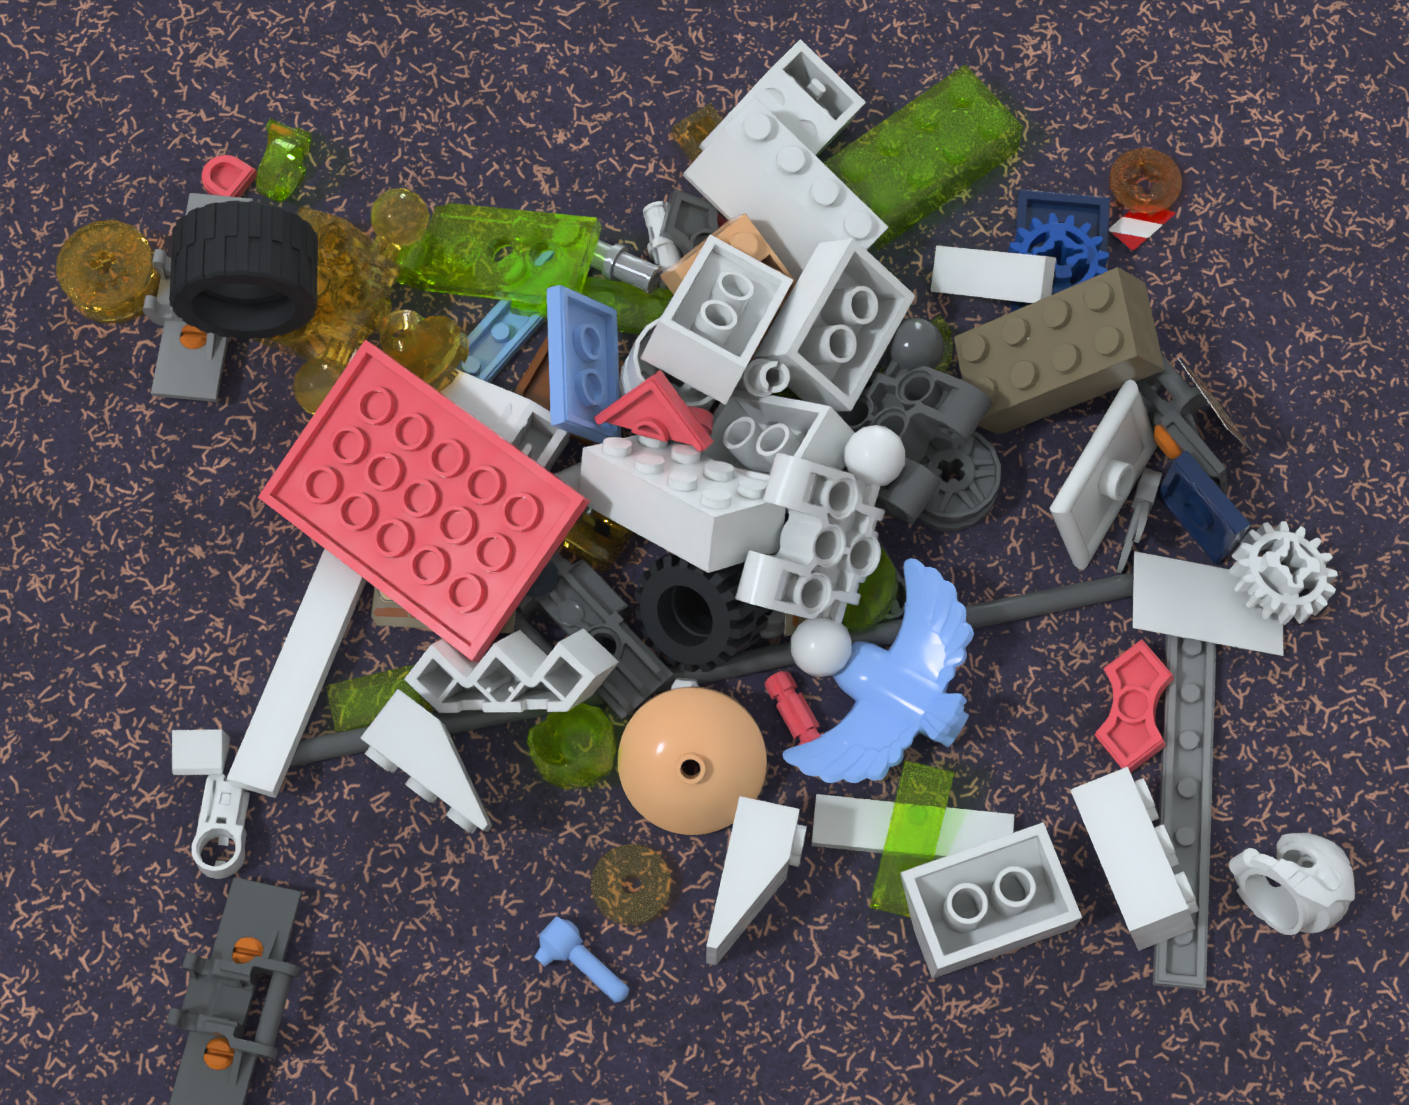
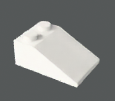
M710 234L659 319L640 359L726 405L791 286L793 279Z
M739 796L706 946V963L718 964L785 881L789 865L799 867L807 826L797 824L800 809Z

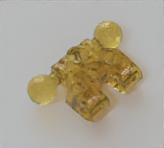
M391 188L382 193L373 203L370 221L377 235L373 245L370 237L344 218L306 207H300L297 212L301 219L308 221L313 226V230L317 232L318 236L317 310L315 311V316L311 321L306 322L305 326L288 334L272 336L271 338L251 339L308 361L296 372L292 389L297 403L310 415H314L347 367L353 352L356 353L364 340L368 339L369 334H373L374 330L382 326L390 316L392 306L389 297L393 291L391 286L393 281L398 279L402 268L395 263L396 257L401 247H408L421 239L427 231L430 219L425 202L419 194L407 188Z

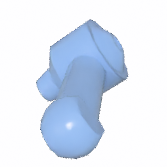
M556 916L539 934L540 948L534 958L545 967L553 960L567 961L569 959L613 1002L619 1003L626 999L629 993L627 985L582 945L583 940L580 938L579 929L571 921L560 919Z

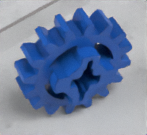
M1050 213L1047 224L1044 225L1036 217L1032 218L1029 231L1020 227L1017 230L1015 242H1010L1008 253L1056 258L1051 295L1108 271L1104 267H1106L1109 259V252L1099 251L1104 239L1102 236H1095L1093 238L1088 236L1091 224L1088 222L1080 228L1073 226V215H1069L1065 223H1058L1055 213ZM1044 241V244L1041 247H1034L1035 245ZM1073 279H1081L1073 285L1070 283Z

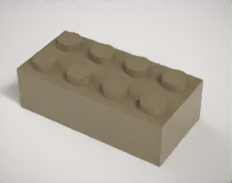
M1119 267L954 337L962 380L980 389L992 402L991 407L978 426L996 434L1012 431L1118 389L1127 380H1134L1136 382L1165 370L1146 284Z

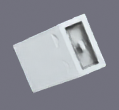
M800 39L771 67L699 147L704 150L722 128L746 104L756 97L817 157L851 123L866 102Z
M449 366L435 387L436 390L549 471L569 442V432L551 426L550 411L530 399Z
M397 689L361 736V739L370 745L364 754L388 772L394 773L399 767L411 777L405 785L426 801L434 803L438 797L451 806L446 816L467 832L474 833L477 827L488 832L492 824L446 725Z

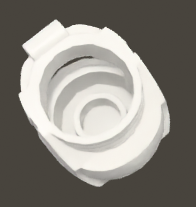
M1310 833L1282 835L1277 842L1278 860L1268 855L1260 854L1253 848L1244 850L1230 860L1229 868L1234 874L1239 887L1236 891L1241 899L1258 918L1264 920L1269 926L1285 935H1294L1298 932L1318 933L1331 928L1343 918L1350 903L1355 899L1354 876L1349 859L1339 846L1321 836ZM1266 876L1275 880L1276 882L1281 884V886H1271Z

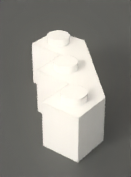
M584 628L558 642L548 656L521 630H518L494 643L480 662L471 661L447 641L441 639L429 646L404 680L439 713H459L462 710L523 712L524 710L547 709V712H567L591 697L619 661Z

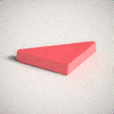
M661 370L647 378L593 418L598 425L604 422L632 429L631 432L637 435L664 442L673 440L692 445L697 451L701 452L714 442Z

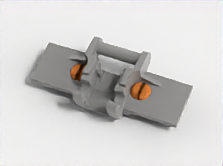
M190 193L186 215L189 211L197 207H204L210 203L236 200L250 202L253 199ZM155 249L152 266L160 274L161 279L157 298L151 295L145 296L143 312L153 323L164 326L151 395L217 402L228 342H231V337H222L217 334L200 331L176 316L169 302L171 258L166 255L164 250Z

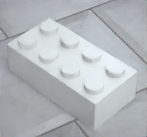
M641 435L626 438L609 437L604 439L601 444L583 448L579 493L590 500L587 506L707 573L745 562L748 550L767 555L779 552L781 548L780 536L784 527L786 508L762 501L767 486L765 481L749 478L735 471L733 465L727 462L715 461L701 454V451H697L694 446L673 440L664 442Z

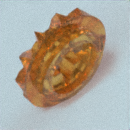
M1138 148L1122 154L1114 162L1110 171L1108 189L1112 190L1116 205L1123 204L1129 208L1131 215L1141 212L1148 213L1152 217L1156 212L1168 211L1176 201L1181 191L1182 177L1175 162L1166 154L1154 149ZM1141 169L1143 175H1146L1147 181H1155V184H1152L1149 195H1146L1142 186L1134 185L1139 178Z

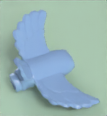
M912 558L904 562L906 602L902 625L895 641L889 650L865 641H854L852 643V655L841 670L832 676L838 686L856 702L849 713L834 728L810 742L784 750L782 755L787 763L799 767L800 771L805 775L819 776L827 783H834L843 779L850 783H858L866 778L877 781L882 780L887 775L890 767L897 766L902 762L903 751L910 748L913 739L918 734L924 735L934 742H940L947 748L954 742L964 727L969 714L963 711V705L967 702L966 698L959 693L947 694L946 690L949 681L956 674V667L963 664L967 658L966 646L972 641L974 632L971 625L966 622V609L964 605L957 601L955 586L951 582L943 580L941 574L935 568L925 567L920 561Z

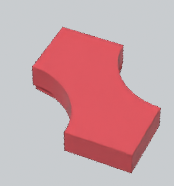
M1142 639L1103 668L1112 684L1113 703L1107 720L1094 734L1121 769L1128 767L1130 773L1166 747L1156 726V708L1163 691L1174 680L1171 672Z

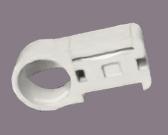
M224 774L209 775L206 779L197 832L192 842V856L199 870L207 877L214 879L227 878L235 874L242 867L245 859L247 833L244 825L250 793L246 792L247 789L230 785ZM219 837L218 845L228 846L229 838L234 840L236 851L227 863L226 861L216 860L215 866H210L202 862L201 852L208 841Z

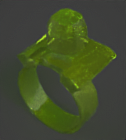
M270 118L265 126L268 132V142L265 154L258 168L256 190L258 194L281 203L294 192L298 183H302L305 178L306 167H303V160L310 150L312 135L300 127L291 128Z

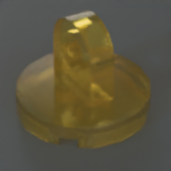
M407 309L396 310L388 313L378 325V333L383 350L439 392L453 382L459 374L455 369L459 365L460 360L465 363L468 357V337L455 320L444 315L423 318L415 311ZM405 329L397 338L392 336L396 331Z

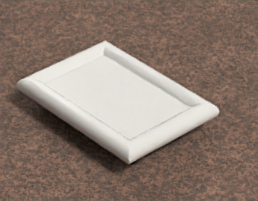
M1134 380L1124 382L1050 506L1051 514L1074 566L1081 570L1088 566L1139 479L1143 468L1146 467L1158 446L1154 439V432L1141 394Z

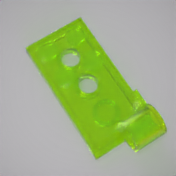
M447 203L443 206H435L427 230L408 222L393 223L377 269L390 280L423 291L547 305V288L562 285L580 294L582 293L602 225L597 217ZM513 247L509 256L504 257L501 261H494L495 254L501 248ZM555 251L551 260L542 266L535 265V261L541 253Z

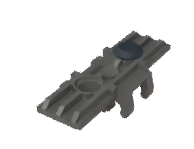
M555 551L516 608L513 633L521 630L548 656L554 648L527 621L535 613L540 612L547 620L552 618L568 636L584 628L599 643L605 638L611 639L616 645V651L613 656L619 663L595 693L624 721L664 686L674 674L624 623L632 615V609L584 559L571 565L566 558L563 559Z

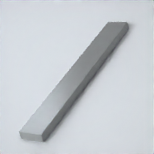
M1166 634L1164 665L1171 672L1174 680L1163 691L1162 738L1166 747L1161 750L1159 826L1164 824L1179 865L1171 867L1174 875L1184 871L1195 896L1199 911L1191 914L1195 929L1154 945L1153 985L1204 990L1206 989L1216 644Z

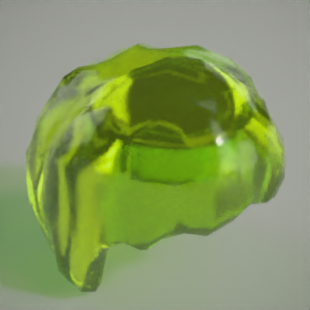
M580 703L567 712H551L544 721L529 729L527 744L530 748L529 755L539 775L549 784L563 790L594 787L613 769V761L618 745L614 735V727L606 714L598 707Z

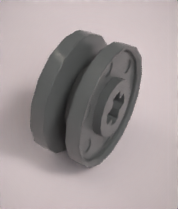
M975 431L966 445L957 444L943 438L931 440L928 450L919 464L934 473L941 483L917 518V521L936 531L958 532L974 527L989 515L997 499L1000 486L1001 464L996 451L981 434ZM952 474L958 476V480L954 478L948 482L942 480V476L945 478L950 477Z

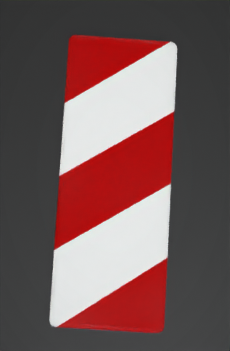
M1139 202L1112 225L1108 231L1131 251H1134L1171 219L1176 212Z

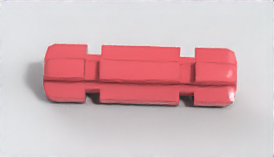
M780 671L765 681V688L772 700L777 698L778 703L776 707L794 740L799 738L801 742L798 745L820 737L823 734H819L817 731L820 725L802 693H796L795 690L798 686L791 673Z

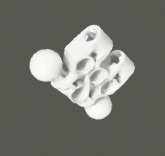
M873 425L862 427L851 436L844 448L845 464L848 473L776 452L762 501L786 508L789 512V519L781 531V548L776 555H767L748 550L735 599L807 618L798 625L791 636V654L795 664L811 676L823 677L834 675L849 660L852 655V641L847 627L842 624L847 603L859 605L861 595L857 593L859 583L865 582L866 577L873 573L880 561L881 548L877 540L879 533L874 530L877 520H883L885 510L876 508L875 503L880 486H886L895 480L905 466V448L902 440L885 426Z

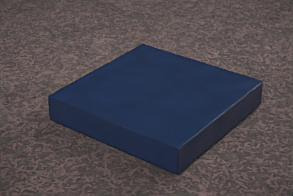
M1185 451L1173 460L1157 492V497L1212 562L1219 565L1231 556L1249 528L1250 523L1188 451Z

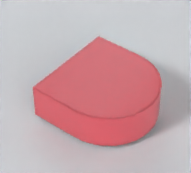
M221 155L211 159L204 166L202 182L209 195L241 197L258 174L256 169L231 155Z

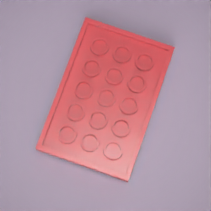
M364 340L258 496L264 503L471 661L480 662L590 502L585 496L367 340Z

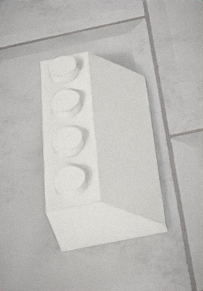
M756 97L746 104L722 128L682 175L728 220L746 214L796 282L819 243L854 238L862 247L868 250L888 228L869 207Z

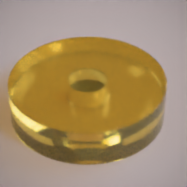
M635 844L618 846L603 855L596 864L591 878L592 896L598 910L611 922L628 927L647 924L663 912L670 899L671 877L668 867L656 852L647 847ZM634 877L640 881L641 887L636 893L629 894L622 889V883L626 878Z

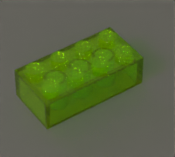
M964 64L826 160L824 165L888 226L886 231L873 244L879 251L1016 154L1024 127L972 70Z

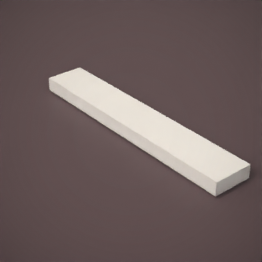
M326 549L322 553L229 771L227 780L230 785L273 798L277 797L367 580Z

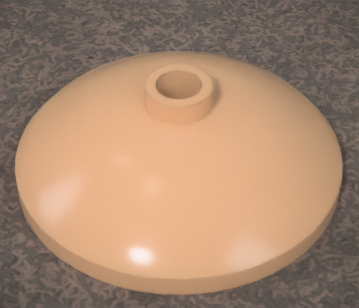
M705 687L674 688L648 700L628 722L618 750L619 777L623 790L631 804L644 818L654 825L678 834H708L733 824L739 796L756 800L766 775L767 754L765 742L752 715L730 696ZM689 759L697 761L700 765V771L695 775L685 774L681 767L684 761Z

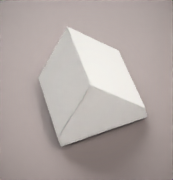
M222 729L172 730L173 775L223 774L229 750V736Z

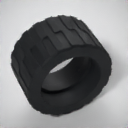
M255 201L215 202L189 211L173 227L169 302L172 311L176 316L182 318V321L191 327L194 326L200 331L217 334L222 337L263 339L285 335L293 330H298L315 316V311L317 310L318 236L317 232L313 230V226L308 221L301 219V216L276 205Z

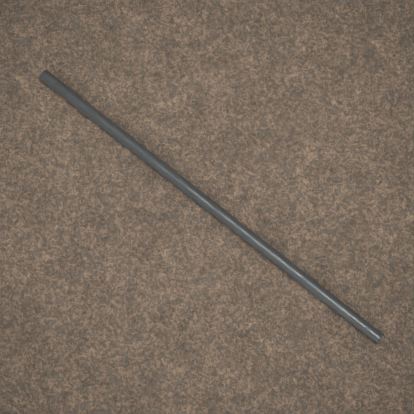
M1134 572L964 606L966 609V622L971 625L972 629L1133 597ZM903 619L848 629L852 643L854 641H865L879 647L891 646L899 633ZM791 641L744 650L721 667H716L708 672H702L701 669L695 672L685 671L683 663L676 667L673 665L666 666L674 676L656 693L671 690L676 678L696 679L698 684L796 665L791 654ZM594 692L591 697L570 710L604 704L605 702ZM547 709L524 710L523 712L462 710L459 713L436 712L431 714L446 725L451 735L560 712H547ZM369 726L300 740L289 767L366 752L370 745L363 741L361 736Z

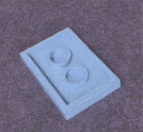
M562 285L547 288L551 426L600 444L606 438L621 437V426L606 422L598 425L593 419L620 398L617 310Z

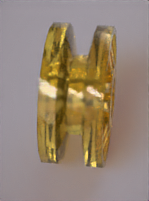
M117 220L95 221L79 228L64 242L57 256L56 276L62 290L69 297L72 305L83 316L102 324L125 323L141 316L144 313L145 296L151 295L157 298L161 279L160 274L152 266L154 251L150 248L145 236L134 226Z

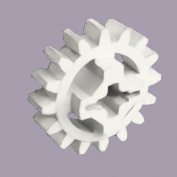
M1281 521L1275 529L1268 522L1263 523L1257 531H1249L1232 554V557L1237 562L1231 567L1230 574L1242 579L1234 589L1236 592H1247L1250 595L1245 605L1251 608L1259 604L1263 607L1262 618L1267 619L1273 612L1277 613L1278 619L1283 625H1286L1293 617L1300 624L1304 623L1311 615L1316 616L1328 604L1327 600L1336 591L1330 583L1338 576L1337 571L1326 568V564L1333 558L1331 553L1320 554L1317 548L1321 540L1319 538H1315L1310 542L1304 538L1305 528L1302 526L1295 533H1291L1285 521ZM1269 549L1262 557L1258 556L1260 551ZM1305 588L1309 589L1307 595L1299 597V593Z

